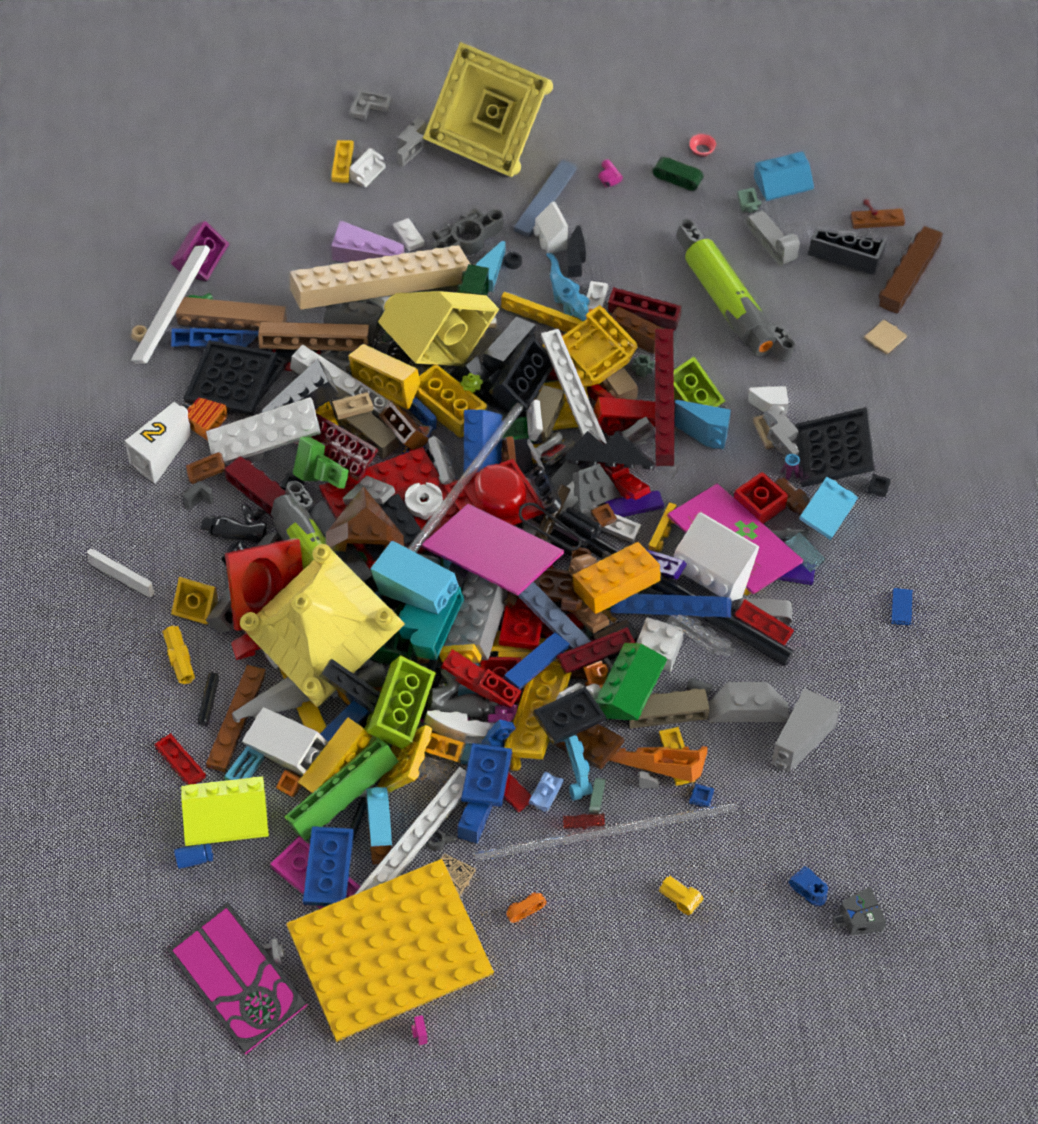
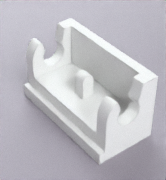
M369 148L349 168L350 180L366 188L386 168V165L379 161L384 157Z

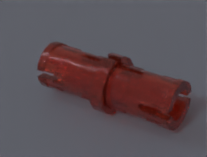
M582 813V815L563 816L564 829L605 827L604 813L587 815Z

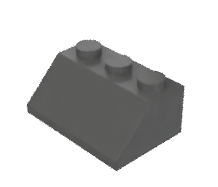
M357 301L327 305L323 324L369 325V347L372 348L373 341L377 338L381 328L378 321L383 314V307Z

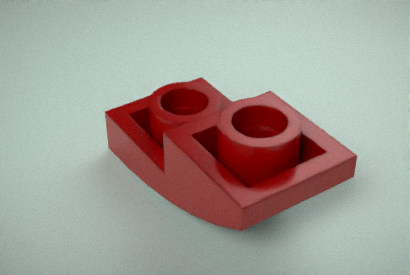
M247 633L231 642L236 660L254 656L255 651L261 649Z

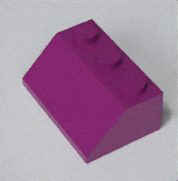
M204 220L191 228L170 263L181 272L194 247L207 246L210 251L195 276V279L206 282L229 246V243Z

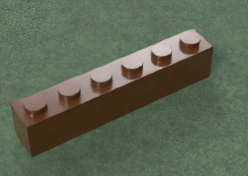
M925 225L921 231H917L914 243L911 242L909 244L907 254L902 255L900 265H896L893 276L889 277L886 282V288L881 289L878 296L880 299L879 307L899 314L939 249L943 237L942 232Z

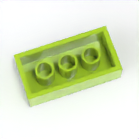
M401 655L394 660L389 667L367 733L400 749H404L412 743L435 672Z

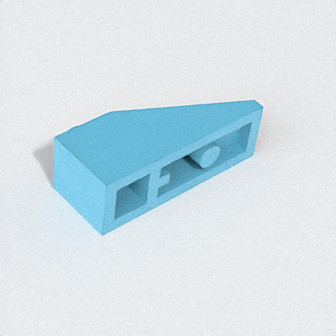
M501 241L476 263V266L489 268V291L491 292L494 290L505 256V241Z
M387 787L366 789L367 815L371 846L392 845Z

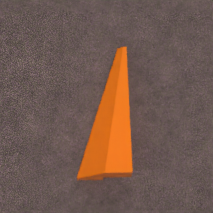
M701 746L699 750H689V747H683L682 749L640 747L632 752H627L625 748H619V751L609 761L693 782L702 774L708 748L707 746Z

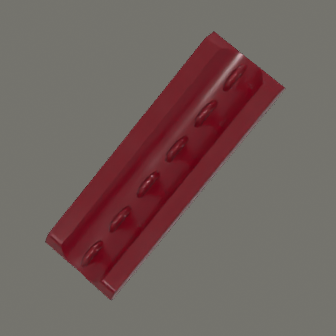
M316 413L320 434L311 437L325 445L324 456L346 468L348 476L361 482L368 465L379 449Z

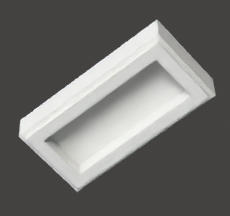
M533 400L526 410L529 438L536 441L543 430L540 401Z

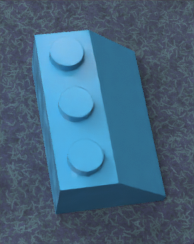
M803 151L755 163L754 179L766 201L814 189L810 164Z

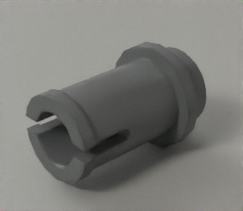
M696 677L689 678L686 689H705L706 695L709 696L712 684L696 680Z

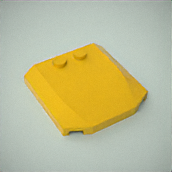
M601 305L587 313L586 320L562 336L583 387L600 384L629 363L638 348L637 343Z

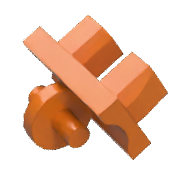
M602 660L583 667L588 680L585 682V685L597 684L602 688L608 673L607 666L603 664Z

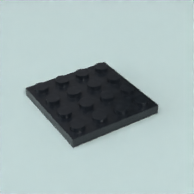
M209 340L184 395V402L194 404L198 398H203L226 405L227 411L253 416L277 359L276 353Z
M867 407L795 424L798 430L796 442L799 450V475L802 487L823 483L826 477L831 480H837L875 471Z

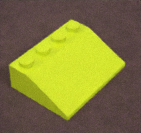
M263 776L181 786L185 846L269 836Z

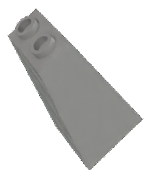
M804 688L775 743L771 764L780 770L788 772L795 768L836 727L842 704Z

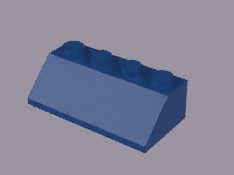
M464 410V477L479 472L487 465L502 463L501 414L486 410Z

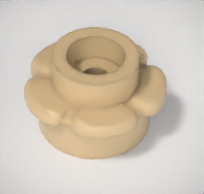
M142 325L135 326L132 329V339L141 342L147 332L146 327Z

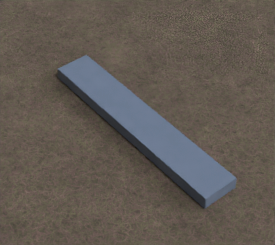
M561 160L514 226L515 232L527 237L531 236L535 226V218L551 202L557 199L576 172V165Z

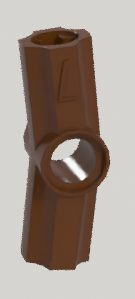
M784 477L777 479L775 484L788 495L787 507L792 512H797L801 516L810 502L808 495L802 489L795 488Z

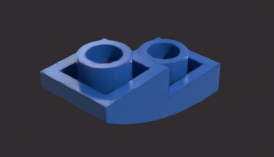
M498 720L488 731L481 745L504 748L503 740L508 738L516 729L514 723Z

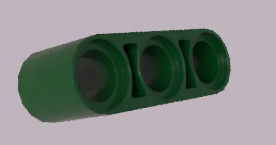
M661 157L652 170L656 178L690 191H695L704 178L703 172L698 168L668 157Z

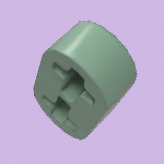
M595 778L589 809L591 814H600L606 779Z

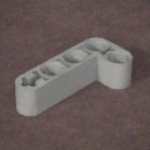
M764 211L746 217V224L749 230L780 266L797 259L799 239L796 234L791 233L785 236Z

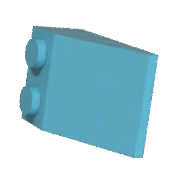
M826 477L799 519L831 540L858 497L840 486L836 481Z

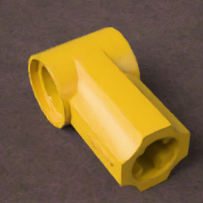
M671 876L667 877L659 888V892L675 902L677 908L685 915H691L703 901V896L699 891L692 887H685Z

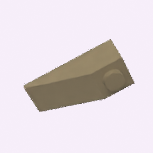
M543 385L541 391L537 393L535 400L540 401L543 426L541 436L542 443H545L551 434L565 399L563 390Z

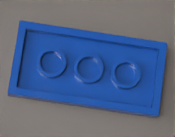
M312 826L303 905L329 906L347 898L354 829Z

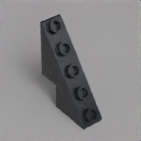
M476 356L449 373L459 383L462 382L463 376H468L469 373L479 375L480 379L483 380L480 387L486 390L483 397H488L487 401L512 415L489 392L501 373L500 368L489 373ZM520 413V414H518V415H516V416H513V417L517 418V417L521 416L522 413Z
M589 430L565 456L568 463L579 464L580 461H587V465H597L598 462H605V466L616 467L618 463L624 464L625 468H635V465H642V469L653 470L654 466L657 465L620 431H616L610 440L604 443Z

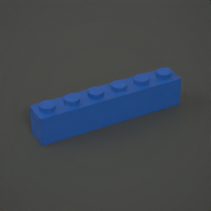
M634 594L612 605L611 613L731 618V598Z

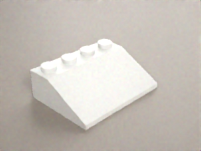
M700 512L676 548L674 557L684 560L687 564L682 574L718 596L729 597L733 601L743 597L759 546Z

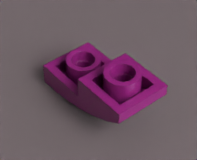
M513 704L511 708L503 705L495 706V714L488 715V723L497 722L498 720H513L519 705Z

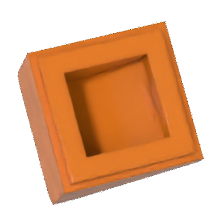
M284 770L276 788L294 797L302 786L298 783L301 776L290 770Z

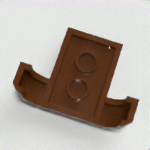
M587 548L572 550L571 560L580 555H591V552ZM547 568L533 581L553 602L562 604L561 610L577 612L582 608L583 600L574 591L573 577L568 570Z

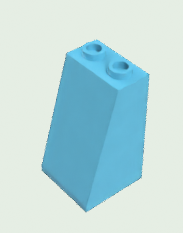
M394 541L389 543L371 567L372 575L381 595L435 614H439L442 608L446 606L448 600L457 591L459 586L453 572Z

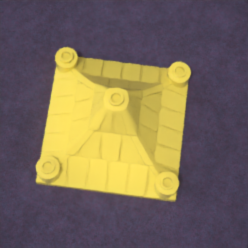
M460 42L423 139L509 177H513V175H517L521 170L520 155L544 95L551 93L553 83L548 78Z
M319 544L314 548L312 552L314 560L311 564L300 572L257 614L252 612L246 613L240 620L241 628L317 708L337 690L319 677L331 658L354 673L405 625L393 610L326 544Z

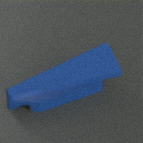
M172 328L171 347L190 345V347L206 348L209 340L247 347L259 336V331Z

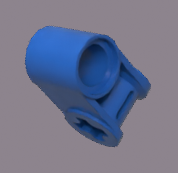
M803 866L789 879L792 889L801 894L812 905L822 906L826 903L828 886L808 867Z

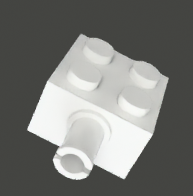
M646 617L637 643H642L665 656L667 662L663 670L671 672L683 641L684 628Z

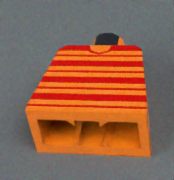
M198 398L193 405L186 402L182 404L188 411L190 429L208 440L206 431L220 427L228 417L226 405L207 399Z

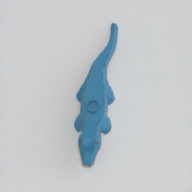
M547 253L546 255L552 263L550 280L554 292V301L558 304H563L565 314L574 315L582 321L586 320V314L589 313L587 306L590 302L589 299L578 292L580 287L577 283L561 274L557 259L552 253Z

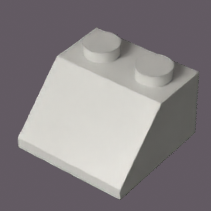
M554 201L535 218V226L533 227L536 237H539L541 248L545 249L546 253H556L567 249L568 225Z

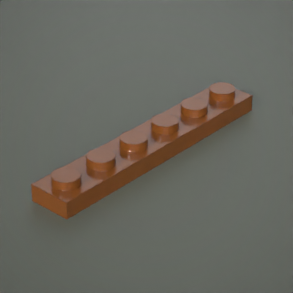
M251 665L246 666L207 759L206 768L226 773L248 717L240 719V722L236 723L233 720L232 713L257 697L266 676V669Z

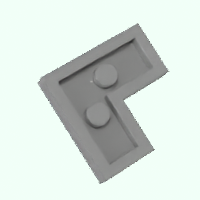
M359 89L349 111V116L366 120L370 109L387 112L392 101L391 96Z

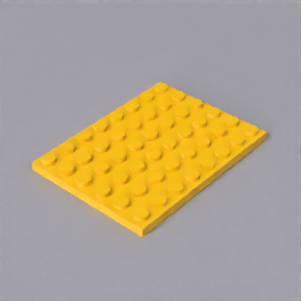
M443 859L286 923L336 1042L494 974Z

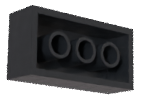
M533 336L519 343L489 390L513 416L529 408L554 368L546 349Z

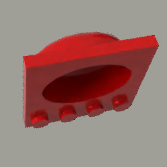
M514 459L500 464L487 465L477 473L444 485L445 491L458 512L467 504H470L511 525H516L523 522L519 517V509L523 504L528 502L535 503L545 510ZM532 505L525 506L521 511V515L525 520L544 514Z
M294 538L225 553L234 630H243L240 626V620L244 614L249 612L257 614L303 571L300 539Z

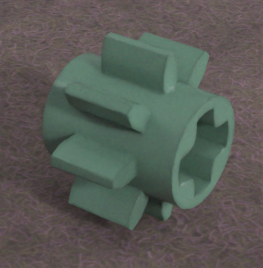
M641 354L637 358L634 357L632 370H636V376L645 377L648 374H652L654 361H650V356Z

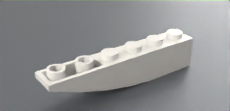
M303 344L292 356L290 369L298 374L303 373L315 360L319 359L329 371L339 393L335 397L342 399L347 394L351 397L368 392L373 404V411L371 412L379 415L390 402Z

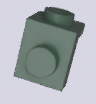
M755 188L737 191L741 211H748V213L756 212L762 203L757 199Z

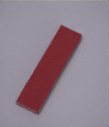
M628 627L559 654L556 658L566 675L620 653L624 643H635Z

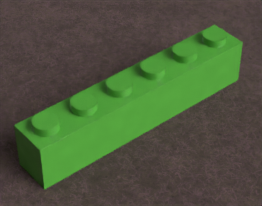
M377 738L284 818L295 833L306 841L308 838H311L312 826L322 827L328 824L335 815L343 811L355 798L360 797L368 787L375 784L386 772L392 770L399 761L389 746Z

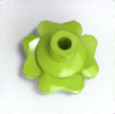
M469 373L468 376H463L460 385L464 391L474 393L475 390L481 389L480 386L483 380L480 379L479 375Z

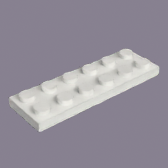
M307 398L206 431L211 455L220 452L223 456L224 464L234 462L240 456L247 458L299 441L300 437H311L320 434L313 400Z

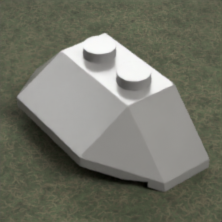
M727 682L708 703L709 722H787L789 719L788 703L768 682Z

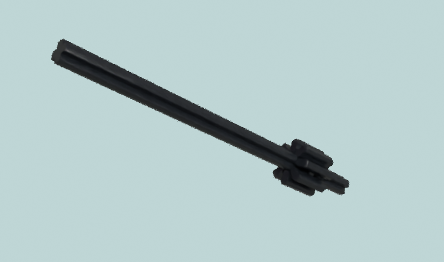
M568 507L566 511L559 514L557 520L581 538L582 544L580 548H587L601 559L605 551L611 555L620 551V549L598 537L601 534L602 527L597 521L581 512L575 513L572 507ZM545 513L533 519L541 523ZM555 522L550 535L571 548L573 546L577 547L579 544L578 539ZM549 538L551 544L572 555V550L566 549ZM661 573V581L649 586L663 595L699 596ZM731 615V618L702 617L784 666L787 665L794 653L792 649Z

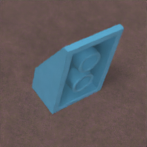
M676 400L674 426L705 446L724 449L731 410Z

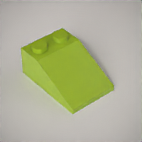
M695 356L674 369L675 401L681 400L718 407L725 402V399Z

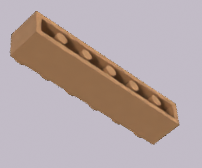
M184 297L176 310L178 325L259 331L261 322H286L287 313L286 306Z
M261 322L258 332L259 348L299 349L303 344L310 350L355 351L362 344L369 346V325Z

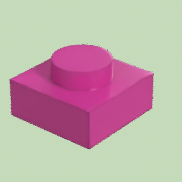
M423 1015L414 1017L415 1025H411L413 1038L418 1039L419 1045L427 1044V1033Z

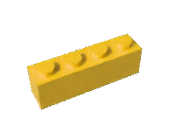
M347 718L298 783L313 793L361 753L373 736L350 718Z

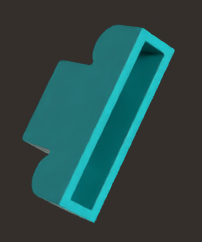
M460 587L450 597L446 606L442 608L439 614L407 603L404 609L401 610L399 618L405 625L399 629L400 635L404 639L411 640L415 654L418 657L437 660L464 601Z

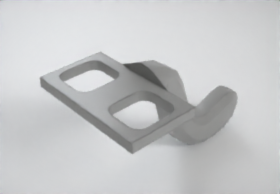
M559 432L551 434L549 440L537 448H534L530 439L527 440L532 458L544 470L545 468L540 460L541 454L562 440Z

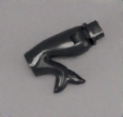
M242 504L246 524L228 516H218L217 519L215 515L212 517L204 516L201 530H206L209 534L227 539L260 543L264 535L267 534L268 528L267 523L256 520L267 512L262 509L252 510L248 505Z

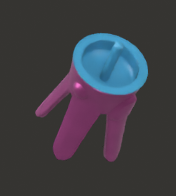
M788 454L785 457V464L780 472L782 473L787 467L786 480L790 479L793 469L796 478H799L798 464L800 458L796 454Z

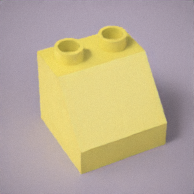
M443 291L395 293L385 302V311L378 323L415 363L459 366L467 361L499 311V308L485 295Z

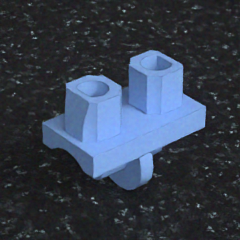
M545 772L529 803L541 811H548L564 779L554 777Z

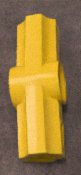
M179 626L167 627L162 633L167 645L170 664L174 667L179 684H189L195 679V675L190 663L191 659L186 644L184 645Z

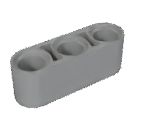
M742 598L736 601V611L742 601L746 599L784 624L789 625L792 623V603L788 600Z

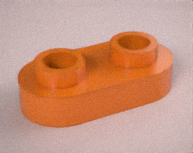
M532 893L522 902L511 904L506 915L511 923L518 922L542 909L547 901L542 893Z

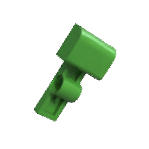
M300 437L292 474L303 481H328L337 488H345L348 470L323 455L325 445L312 437Z

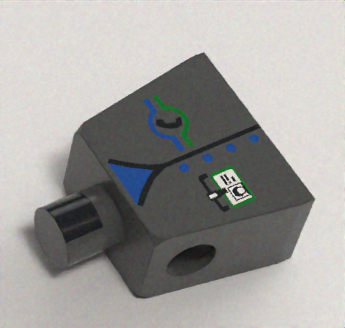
M871 887L843 900L839 909L841 914L832 916L835 928L847 926L851 935L884 931L887 922Z

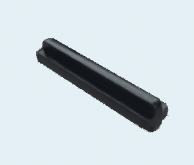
M210 672L207 677L197 719L198 724L201 726L209 724L219 681L218 673Z

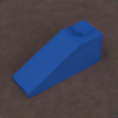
M468 802L458 824V838L478 844L493 806Z

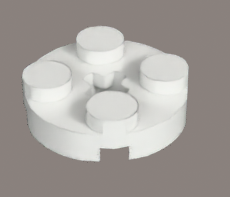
M426 482V485L416 483L406 491L405 505L412 515L426 520L430 516L437 514L442 508V492L432 483ZM420 498H422V499L428 498V499H427V502H421V501H420Z

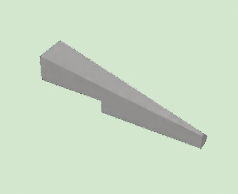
M287 677L234 711L232 716L233 720L237 723L244 717L253 716V718H256L263 707L277 713L300 707L303 702L311 700ZM337 690L331 694L333 698L338 697Z

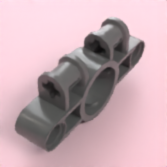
M473 208L470 213L461 215L460 220L454 223L453 226L446 223L443 228L432 231V236L435 240L432 244V249L459 245L465 255L478 253L484 247L486 239L503 230V212L493 209L483 214L478 208ZM474 233L477 236L474 240L469 241L458 238L460 234Z

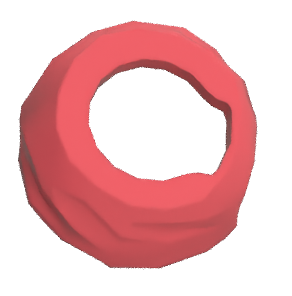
M697 134L690 140L691 151L700 157L710 155L716 147V141L710 135ZM698 145H706L710 151L701 153L696 150V147Z

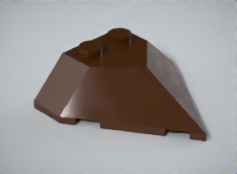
M364 486L326 532V545L332 551L345 552L347 543L384 544V550L391 541L404 546L403 534Z

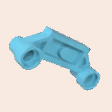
M574 735L563 740L566 744L577 783L569 785V793L573 801L582 799V796L590 795L593 792L592 785L588 782L589 764L586 760L584 761L582 754L584 752L583 744Z

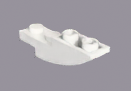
M439 710L427 711L424 719V724L438 734L468 744H481L488 731L496 723L480 722L478 720L467 721V714L441 712Z

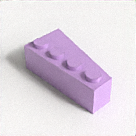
M341 220L331 245L332 260L347 263L404 253L403 244Z

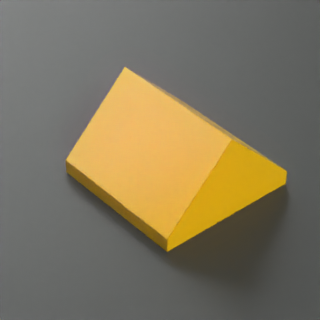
M179 577L171 614L207 625L206 619L218 603L216 587Z

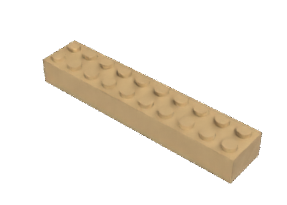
M459 245L435 248L426 251L402 253L393 256L290 271V290L300 310L389 296L395 293H408L462 284V273L466 271L470 263Z

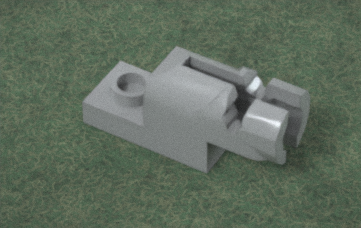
M416 118L411 122V126L408 125L397 137V147L399 148L397 164L401 167H404L424 148L423 136L428 125L420 118Z
M777 404L773 405L764 412L762 417L770 428L767 438L784 458L788 454H796L798 456L799 450L792 443L797 437L798 430L786 415H780L782 410Z

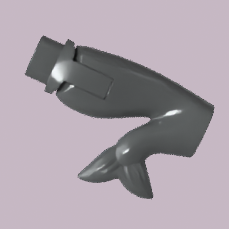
M441 670L447 685L430 689L427 701L428 710H439L449 713L460 712L467 714V717L487 718L489 714H495L497 703L489 701V699L479 694L469 693L450 699L449 697L457 691L460 683L455 681V676L446 670Z

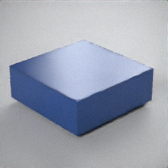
M695 783L689 803L709 809L715 789Z

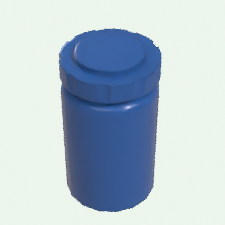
M210 844L174 849L178 869L213 861Z

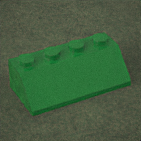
M624 643L596 699V703L605 714L606 719H639L667 662L665 656L642 643Z

